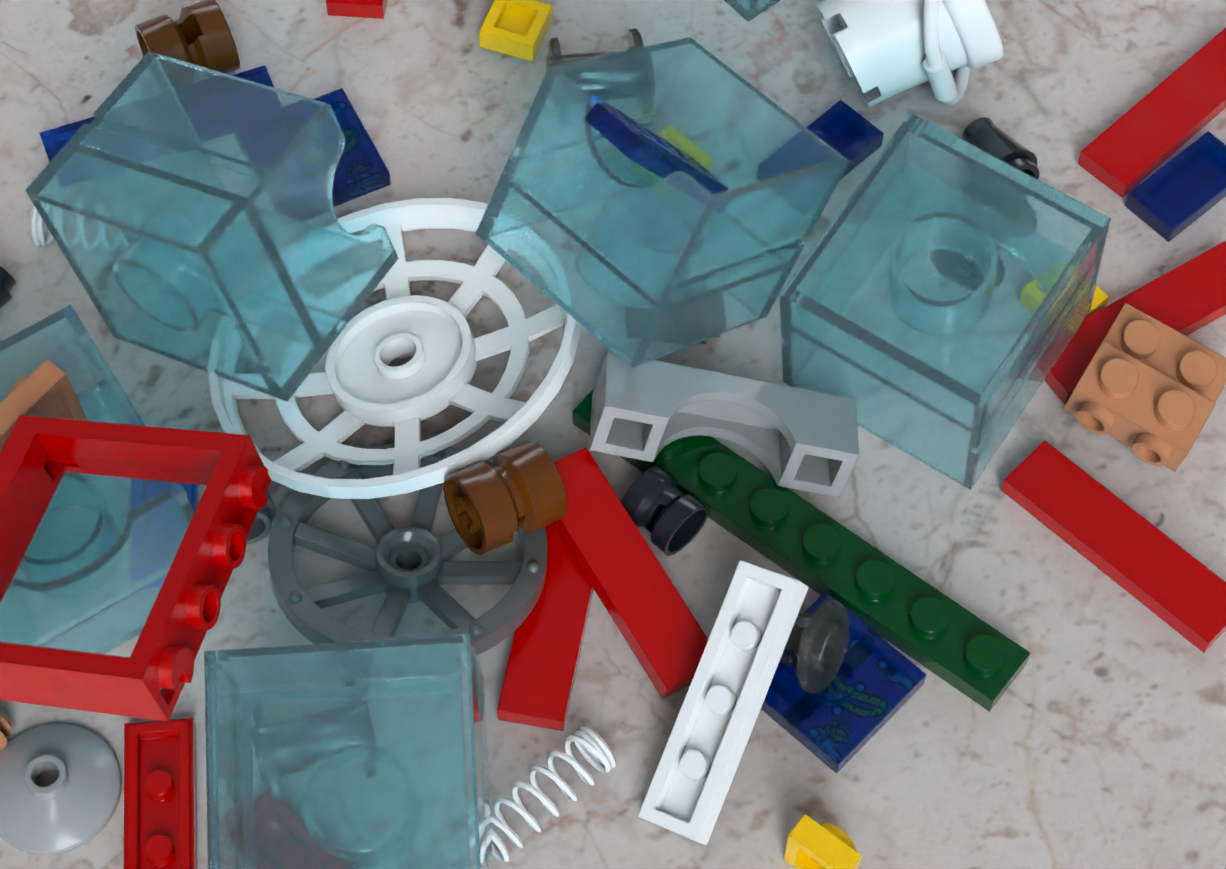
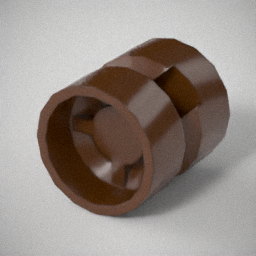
M203 0L181 8L180 17L176 20L164 14L135 25V32L142 55L151 77L162 96L194 86L195 77L198 74H202L208 79H213L240 69V61L234 39L227 21L215 0Z
M529 440L498 453L493 458L492 467L488 463L480 461L451 473L444 478L443 492L445 503L455 529L465 545L473 553L480 556L512 542L513 532L518 529L530 534L566 517L567 499L561 477L547 452L534 441Z

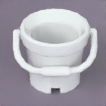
M824 0L815 5L817 11L824 17L821 21L849 77H856L861 87L858 93L868 108L890 96L926 81L930 82L933 94L938 101L944 102L948 106L957 104L962 100L967 89L971 68L982 67L1004 56L1002 41L985 0ZM956 69L955 77L953 78L951 71Z

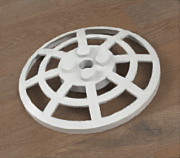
M415 198L384 203L350 213L315 229L285 248L266 264L237 296L222 321L212 348L209 385L213 408L224 433L248 435L239 416L237 399H276V405L285 425L303 444L274 462L264 456L255 444L254 446L264 466L269 470L268 474L271 480L298 492L335 499H373L407 494L443 483L444 478L449 474L477 462H485L511 445L538 420L558 394L574 362L580 337V303L570 269L556 245L536 226L510 211L483 202L457 198ZM419 229H457L482 233L492 237L475 266L447 260H414L407 262L402 232ZM378 238L382 267L347 281L328 293L319 302L314 301L292 285L304 273L331 256L357 244ZM514 247L527 254L546 272L560 300V303L526 319L524 310L515 294L501 280L496 278L497 273ZM439 280L458 283L461 286L452 298L446 302L434 297L411 295L410 282ZM385 288V301L363 310L349 322L335 315L355 300ZM485 295L502 311L509 327L474 339L465 318L479 299ZM273 302L299 320L282 346L275 366V376H237L238 365L246 342L261 316ZM564 325L560 350L546 378L527 402L509 399L524 373L529 355V342ZM316 333L332 342L326 357V372L296 375L301 357ZM511 350L506 370L492 393L469 385L475 373L477 361ZM414 355L406 364L395 367L389 366L395 358H408ZM334 394L344 412L318 432L302 416L296 398ZM449 405H454L472 413L468 418L450 430L428 440L421 441V421L436 415ZM492 419L504 423L471 447L435 464L420 468L422 457L435 454L460 442L481 428L488 420ZM365 423L380 427H395V448L363 449L341 443ZM324 456L336 461L344 460L356 465L394 464L393 475L369 479H329L299 472Z

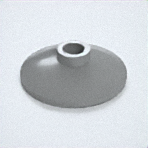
M60 723L29 729L9 741L7 747L0 752V837L19 850L33 854L49 855L75 849L99 834L115 813L122 789L119 764L107 743L98 735L83 727ZM49 771L59 772L58 779L52 785L47 787L36 785V780L44 773Z

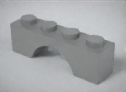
M607 351L592 394L590 451L653 462L666 445L677 439L697 435L713 436L734 442L753 453L768 468L777 486L833 497H840L859 457L856 399L612 351Z

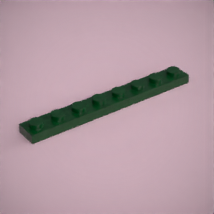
M594 389L572 411L573 424L589 436ZM697 435L677 439L666 445L653 462L620 456L643 473L654 466L661 465L677 479L678 489L682 493H693L710 508L708 518L987 711H991L1027 664L1030 656L1029 651L790 489L777 486L772 477L713 437Z

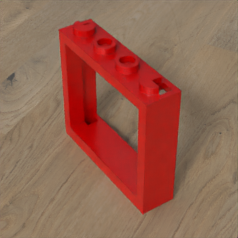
M19 415L0 452V603L65 472L206 485V488L131 656L121 657L0 642V700L169 721L185 682L191 683L194 672V660L206 632L212 629L218 620L221 597L232 571L239 567L244 559L246 539L258 510L265 507L268 502L265 494L271 482L268 474L269 470L264 466L250 435Z

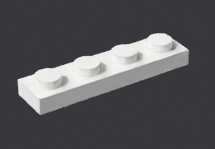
M741 560L739 561L638 814L639 818L704 845L708 844L806 596L808 586L790 577Z

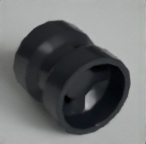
M661 465L648 469L638 477L621 500L637 527H645L651 532V542L667 556L681 551L695 538L706 523L710 508L693 493H682L678 489L677 479Z

